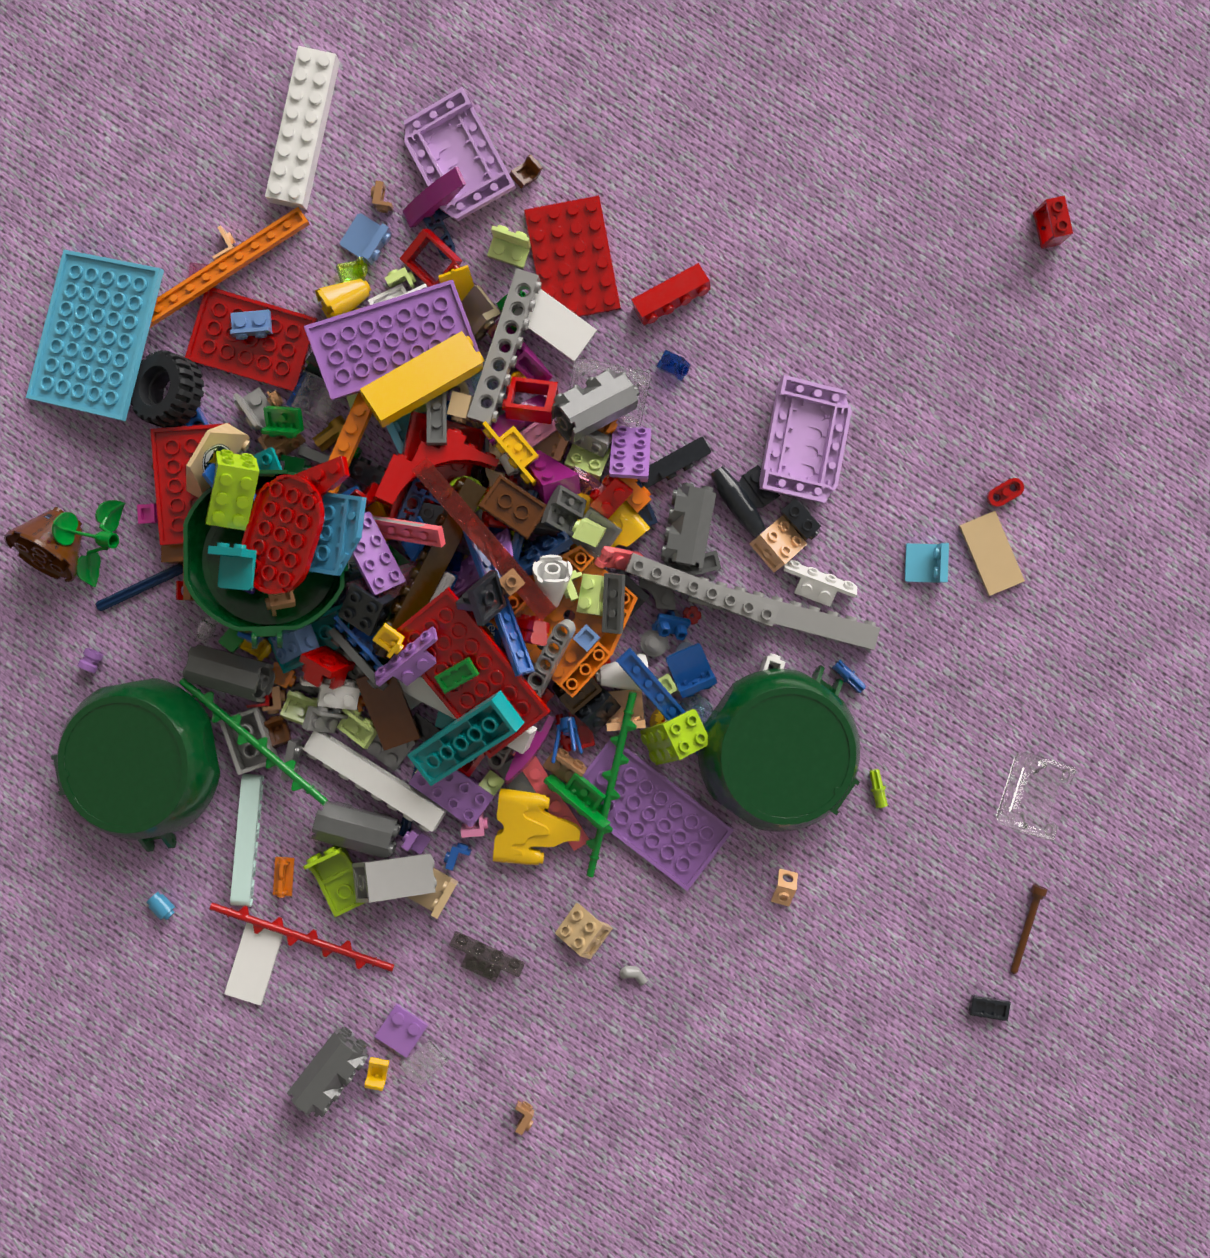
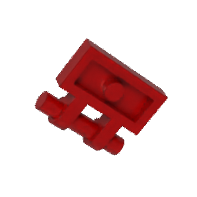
M568 712L569 717L575 718L581 747L595 746L593 732L578 717ZM563 714L555 715L557 721L555 725L560 724ZM561 732L560 746H563V749L569 752L571 751V738L563 735V732Z

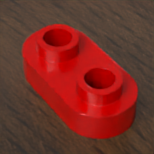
M1019 478L1008 479L988 492L987 502L993 507H1000L1023 493L1024 483ZM1012 484L1016 487L1015 491L1010 490ZM995 494L999 495L998 501H995L993 498Z

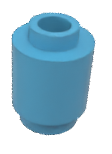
M159 892L155 893L146 902L149 905L148 908L160 920L163 918L168 920L175 913L173 911L175 906L164 894Z

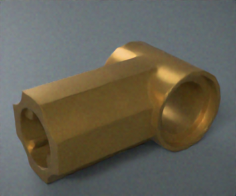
M342 415L330 421L328 427L312 438L322 452L337 442L346 421Z

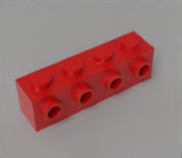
M697 263L632 298L633 309L643 326L652 324L659 317L671 314L676 308L689 304L694 298L706 295L711 290L710 280L700 264Z

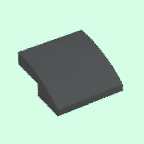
M558 485L547 503L541 523L557 532L565 531L569 537H572L574 534L572 528L577 519L583 518L587 500L562 485Z

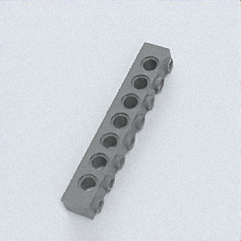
M516 268L467 415L469 420L481 424L486 421L491 427L492 423H496L499 412L497 408L499 404L502 405L505 385L508 386L510 383L511 375L509 372L511 367L514 368L516 365L517 356L515 354L517 348L521 349L524 338L521 336L523 330L526 331L529 326L530 319L527 318L529 312H533L535 308V294H539L542 282H540L539 275ZM526 289L529 291L526 297L519 296L521 290ZM522 308L523 312L521 315L516 316L513 314L514 309ZM510 326L517 328L514 334L507 333V329ZM505 344L511 346L507 353L501 352V347ZM497 363L505 365L502 371L494 369ZM492 381L498 382V387L495 390L488 388L489 383ZM489 399L492 401L491 407H482L485 400Z
M635 553L631 554L625 572L768 627H773L779 611L777 607Z

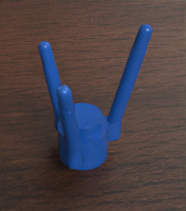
M561 718L560 724L556 725L557 733L551 761L553 764L556 760L561 732H563V735H570L574 752H576L577 744L579 754L583 753L575 718Z

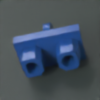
M668 610L666 614L659 613L651 627L652 630L658 631L659 636L666 637L669 634H674L677 640L683 641L688 634L687 629L691 621L690 619L677 617L673 610Z

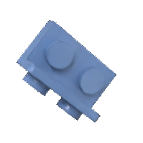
M270 310L230 313L232 325L230 334L234 338L236 337L237 340H246L248 336L266 338L267 335L272 334Z

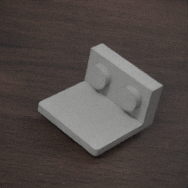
M258 387L245 397L235 393L233 395L236 399L234 403L240 411L247 415L245 417L246 422L250 427L261 431V429L266 427L263 408L271 406L263 390Z

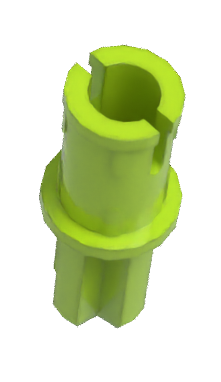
M870 770L869 774L872 783L870 790L874 795L876 808L888 806L885 796L886 786L882 784L880 770Z

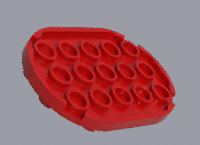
M289 474L277 476L276 479L263 485L253 503L242 545H246V549L257 551L253 587L267 594L288 593L304 581L311 567L325 514L320 493L310 481L303 477Z

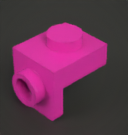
M156 503L137 505L138 524L158 523Z

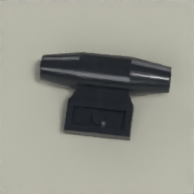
M759 465L742 475L739 482L721 466L710 474L714 485L736 520L755 537L766 529L757 508L765 507L780 495L776 492L760 489L761 468Z

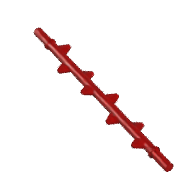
M213 902L210 905L209 910L226 915L228 918L232 917L253 924L254 933L256 934L263 929H267L287 936L289 946L300 940L320 947L323 957H327L332 952L355 959L357 969H361L367 963L372 965V967L376 966L390 972L393 971L394 964L377 959V957L374 958L353 951L351 941L349 940L339 946L318 939L317 930L315 929L308 934L286 928L283 926L281 917H278L272 923L249 915L248 906H244L239 911H236L232 907L228 908Z

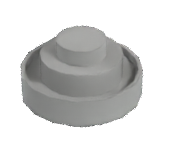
M652 629L647 630L642 635L640 641L641 649L644 653L653 657L661 656L665 653L669 643L667 636H659L658 631Z

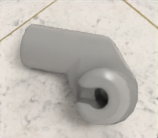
M624 966L619 972L621 978H635L640 986L648 981L637 966Z

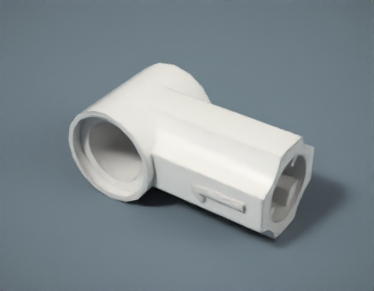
M506 453L499 458L508 476L514 475L516 477L521 474L518 468L514 469L507 461L509 457Z

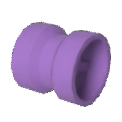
M85 648L83 652L84 657L79 660L77 666L86 671L96 673L98 669L97 664L104 655L93 649Z

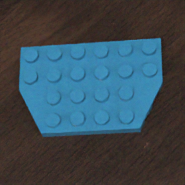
M327 492L322 496L325 514L324 523L309 571L340 576L362 538L367 498Z

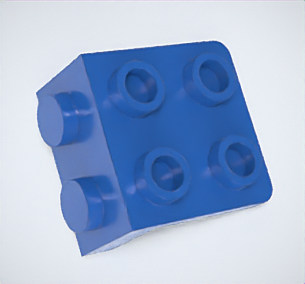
M696 643L666 657V662L682 698L691 697L696 692L710 689L718 683L700 643Z

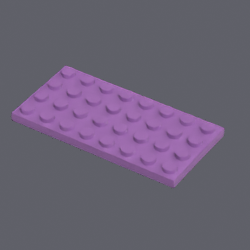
M453 280L304 326L331 401L359 393L362 387L461 331L465 336L471 338L474 350L476 352L479 351Z
M610 739L583 775L585 779L603 794L606 793L608 781L602 776V772L611 770L616 746ZM624 746L623 754L629 759V763L619 767L614 789L621 796L620 799L611 801L607 818L611 822L610 826L613 828L611 833L688 891L734 830Z

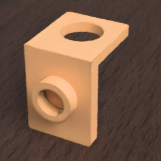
M221 225L217 228L227 243L228 248L212 256L214 260L235 248L233 244L236 241L230 232L226 233Z
M779 869L778 883L771 902L790 906L797 890L798 873ZM788 875L793 879V881L786 882L783 879V876Z

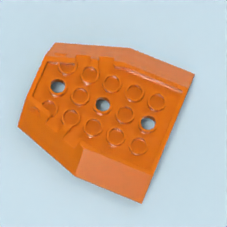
M581 545L561 555L563 561L567 562L568 560L571 563L572 571L576 570L577 573L581 572L582 575L604 576V573H608L604 568L595 565V558ZM531 575L527 578L524 576L522 580L525 584L508 597L515 617H521V614L543 617V621L550 624V630L547 634L549 638L553 628L564 620V613L571 610L575 613V618L572 622H574L576 630L573 637L586 624L601 637L588 652L572 637L551 678L573 698L613 655L621 634L602 632V617L576 612L578 599L571 602L570 598L566 599L564 594L557 608H543L539 602L534 576ZM582 577L572 581L578 597ZM626 586L623 630L638 599ZM493 617L489 622L498 629ZM561 626L562 632L567 634V629ZM525 643L530 659L536 663L542 650L537 645ZM553 643V647L556 650H559L558 645L556 643ZM545 659V664L551 666L550 662Z

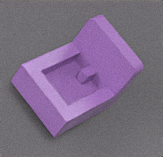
M415 828L411 832L407 831L404 835L402 848L407 851L412 849L418 854H422L431 838Z

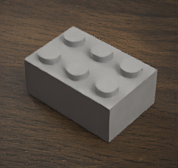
M256 707L239 713L242 716L240 725L257 740L267 737V748L278 757L276 748L272 747L268 729L263 723L266 719L262 707ZM221 720L220 724L238 775L266 766L267 758L249 742L238 745L239 734Z

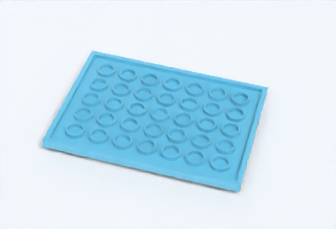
M63 250L26 398L126 422L164 270L137 263Z

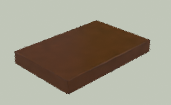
M501 474L478 505L480 509L526 540L542 519L547 506Z

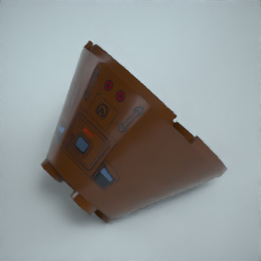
M54 507L53 510L42 513L13 528L4 535V541L10 549L14 547L19 552L17 556L36 570L57 580L60 577L66 578L65 582H72L75 579L82 536L75 534L74 542L70 545L59 544L53 538L52 524L57 516L64 512L62 509ZM79 520L76 531L83 532L82 528L80 527L82 523Z

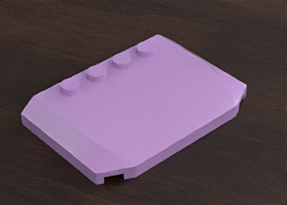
M463 87L404 120V142L428 186L453 168L459 167L466 185L447 206L439 207L455 220L460 221L516 189L511 176Z
M786 375L781 376L776 390L761 468L760 489L819 503H825L828 500L829 495L838 486L852 413L851 406L847 402L846 390Z

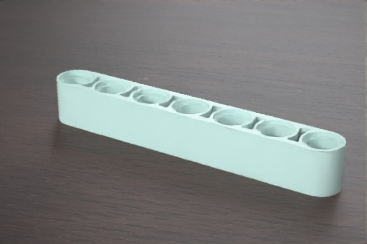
M244 773L241 779L230 904L234 906L251 907L253 903L251 895L254 894L255 880H253V876L256 873L257 861H255V857H257L258 842L256 841L259 838L260 823H258V819L261 818L262 804H260V800H262L263 796L262 781H264V775Z

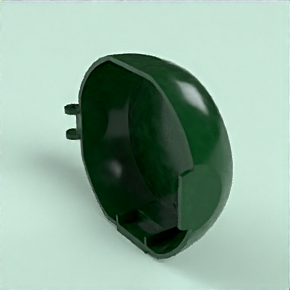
M259 470L256 490L262 488L265 483L276 479L279 475H294L297 473L289 472L288 470ZM210 487L196 500L183 524L184 583L195 602L211 618L232 630L252 634V649H257L258 637H277V648H283L284 633L294 632L312 624L334 605L345 587V577H349L348 563L340 576L309 571L304 581L293 590L296 606L276 610L277 616H272L271 610H267L265 598H268L267 593L264 594L256 589L254 594H249L243 590L218 587L220 555L208 554V546H217V543H228L231 548H234V544H242L245 532L244 530L206 524L212 492Z
M819 665L814 670L812 678L797 670L777 668L762 670L744 676L731 685L703 725L708 734V746L698 750V764L703 782L709 794L729 811L756 829L771 832L794 831L811 826L827 817L830 813L837 816L839 807L855 785L858 786L860 781L855 779L860 762L858 729L849 708L838 697L843 681L838 678L832 686L823 681L821 678L825 668L822 665Z
M158 678L105 686L94 691L71 714L62 731L58 752L51 755L59 786L58 796L65 795L74 810L90 825L115 837L138 840L147 852L154 851V840L162 839L169 849L176 847L177 841L173 832L188 827L205 811L215 794L220 778L219 762L208 714L196 699L185 690Z

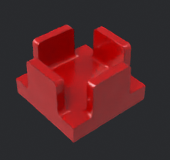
M326 645L302 653L299 660L304 663L302 668L304 680L316 687H320L323 677L326 676L331 679L329 688L332 690L344 685L347 673L353 670L355 662L349 661L345 656Z

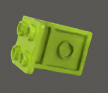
M225 449L216 451L215 476L206 524L245 531L249 523L259 476L257 459L248 453L239 455Z
M691 709L666 722L640 730L641 741L647 746L649 757L655 765L681 760L708 746V734L695 709Z
M334 845L325 850L323 855L319 852L306 860L307 863L303 868L304 870L309 869L315 876L334 917L364 904L356 902L353 862L346 848Z

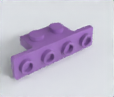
M431 627L424 631L419 638L409 643L398 655H394L388 663L379 667L375 672L376 685L380 687L394 676L408 686L437 663L436 658L426 649L438 640L436 629Z

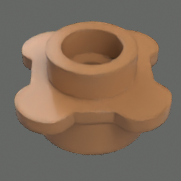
M276 390L272 393L267 392L269 396L267 400L271 406L280 407L284 404L283 399Z

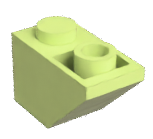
M588 518L576 521L572 528V532H574L572 537L597 547L607 528Z

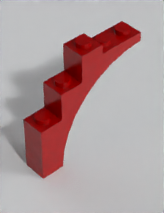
M449 428L447 431V445H441L440 449L436 448V446H427V441H421L412 462L403 454H393L373 500L392 508L397 497L405 487L415 478L429 470L449 464H471L494 471L499 459H496V456L490 452L483 453L479 451V448L473 444H464L467 436L463 435L464 433L459 429L453 428L452 430Z

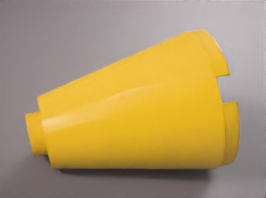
M360 278L318 288L315 290V295L318 302H321V309L328 319L354 310L370 296L371 288L366 280L363 281Z

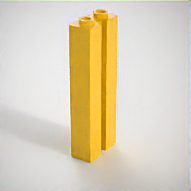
M461 331L360 389L361 396L369 409L374 413L381 427L384 428L483 370L484 358L479 351L476 352L474 350L471 338L465 336Z

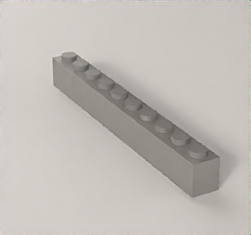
M698 576V578L709 581L707 578ZM716 581V585L779 608L774 621L775 625L875 650L880 627H876L875 622L867 620L864 623L857 622L856 617L846 615V618L838 617L839 613L828 610L827 613L820 612L818 607L809 605V608L801 607L802 603L790 601V604L785 603L783 598L772 596L770 599L764 597V593L753 591V594L747 593L745 588L735 586L734 589L727 587L728 584ZM688 596L687 602L728 612Z

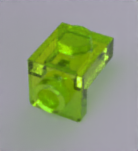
M358 257L356 261L336 265L340 283L360 278L364 280L368 274L367 264L363 261L362 257Z

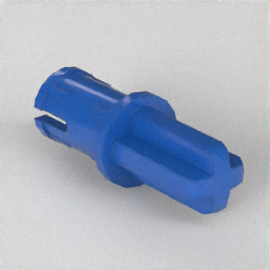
M841 659L832 667L844 679L843 682H847L857 693H861L866 688V685L854 674L855 671H851Z

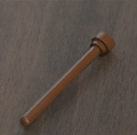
M1032 885L1030 892H1032L1031 896L1033 898L1011 965L1010 972L1012 974L1018 973L1040 900L1046 897L1048 891L1045 887Z

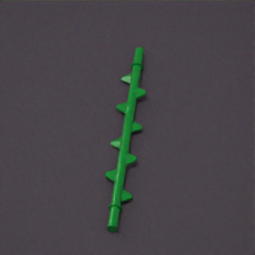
M182 678L179 684L189 691L192 697H196L213 712V723L223 720L239 734L238 745L249 742L267 758L266 768L269 769L277 766L293 780L292 791L303 788L307 794H310L323 806L328 802V799L317 791L314 785H310L294 771L295 760L284 763L267 748V737L257 740L240 725L242 718L240 714L230 717L213 702L214 693L212 691L203 694L200 689L187 682V679Z
M629 691L626 708L623 711L624 716L618 736L611 737L610 739L616 746L611 770L602 772V776L608 781L605 793L606 797L597 811L606 819L608 818L611 801L620 799L621 796L614 788L620 765L629 763V759L623 754L627 733L637 728L631 721L637 695L636 692ZM610 825L603 830L597 829L595 838L586 840V845L592 849L589 855L590 861L586 874L588 877H594L603 835L613 830Z

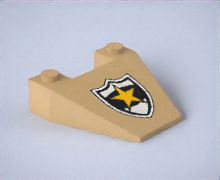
M228 423L207 430L186 465L187 491L199 498L211 487L202 474L209 464L214 463L216 466V451L225 449L232 451L234 454H241L242 451L245 452L248 449L250 437Z

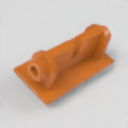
M275 857L273 895H277L280 898L292 896L295 858Z

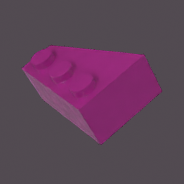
M535 450L539 457L525 469L535 479L536 485L532 487L539 493L538 496L544 504L548 503L558 485H562L575 494L581 493L578 473L542 451Z

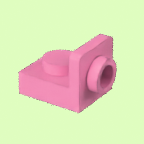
M484 811L479 817V822H475L472 827L465 823L462 824L461 838L485 835V829H488V817H484Z

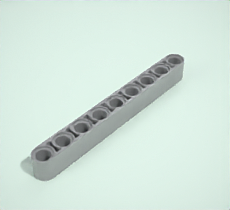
M569 619L562 620L553 628L547 640V645L544 646L534 665L535 671L527 679L528 684L540 698L575 633V624ZM561 626L567 629V634L562 632ZM553 643H556L558 645L559 650H556L553 647ZM544 660H548L551 666H547ZM536 676L542 679V683L537 680ZM508 746L504 747L490 759H487L489 766L493 769L501 768L508 762L514 749ZM496 755H498L502 761L498 760Z

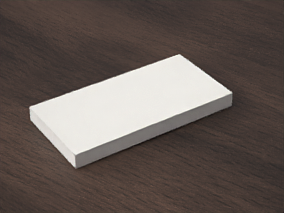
M541 289L539 294H535V308L533 312H529L527 318L530 319L528 329L575 362L597 329ZM517 308L513 314L519 316L522 314L523 309Z
M246 922L224 994L261 1006L284 935L267 929H263L256 934L254 933L253 924Z

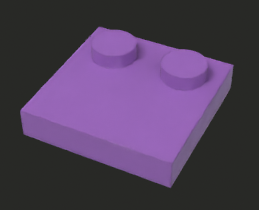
M396 1003L375 1037L407 1058L428 1024Z

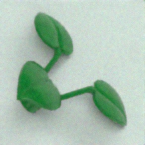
M108 500L98 506L95 518L100 523L99 528L103 531L96 535L76 531L78 519L71 512H63L53 521L52 535L59 544H72L76 534L95 538V542L100 546L99 548L87 551L86 556H80L77 564L78 578L92 587H96L99 578L101 559L97 552L107 551L108 548L114 549L119 544V536L112 532L119 526L122 510L125 506L124 502Z

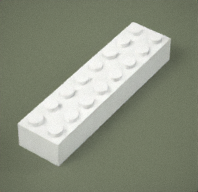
M298 46L265 197L270 203L292 208L299 207V209L307 211L340 64L337 55L334 53Z

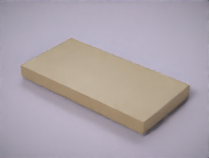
M996 511L959 525L988 596L1025 581Z

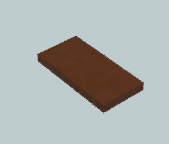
M366 675L356 678L357 685L384 751L421 738L398 679L392 676L386 681L389 686L383 691L379 688L374 689L367 682L369 678Z

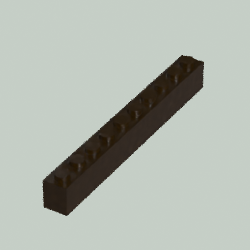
M466 477L456 480L451 497L449 496L445 501L443 513L435 521L437 526H442L446 544L442 548L426 545L425 549L420 551L417 557L418 562L410 570L409 580L407 584L402 586L399 593L401 596L398 602L393 604L390 611L392 614L384 624L386 623L396 630L430 602L464 535L463 530L468 527L487 488ZM374 642L372 652L390 661L391 658L387 657L388 651Z

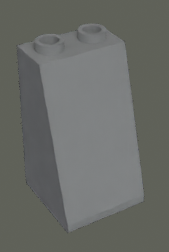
M420 854L352 863L356 902L371 903L435 893L437 881L433 874L435 865L431 854Z

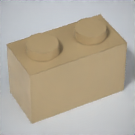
M452 391L447 414L452 417L451 420L465 425L466 421L472 423V420H469L467 417L473 400L471 395Z

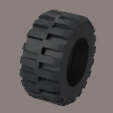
M160 350L154 352V354H149L140 363L130 402L133 406L132 409L141 420L162 428L183 426V424L191 420V417L196 415V410L202 403L200 401L201 397L204 396V391L202 390L204 381L201 379L203 377L201 371L190 359L170 351ZM170 381L168 393L163 399L165 387Z

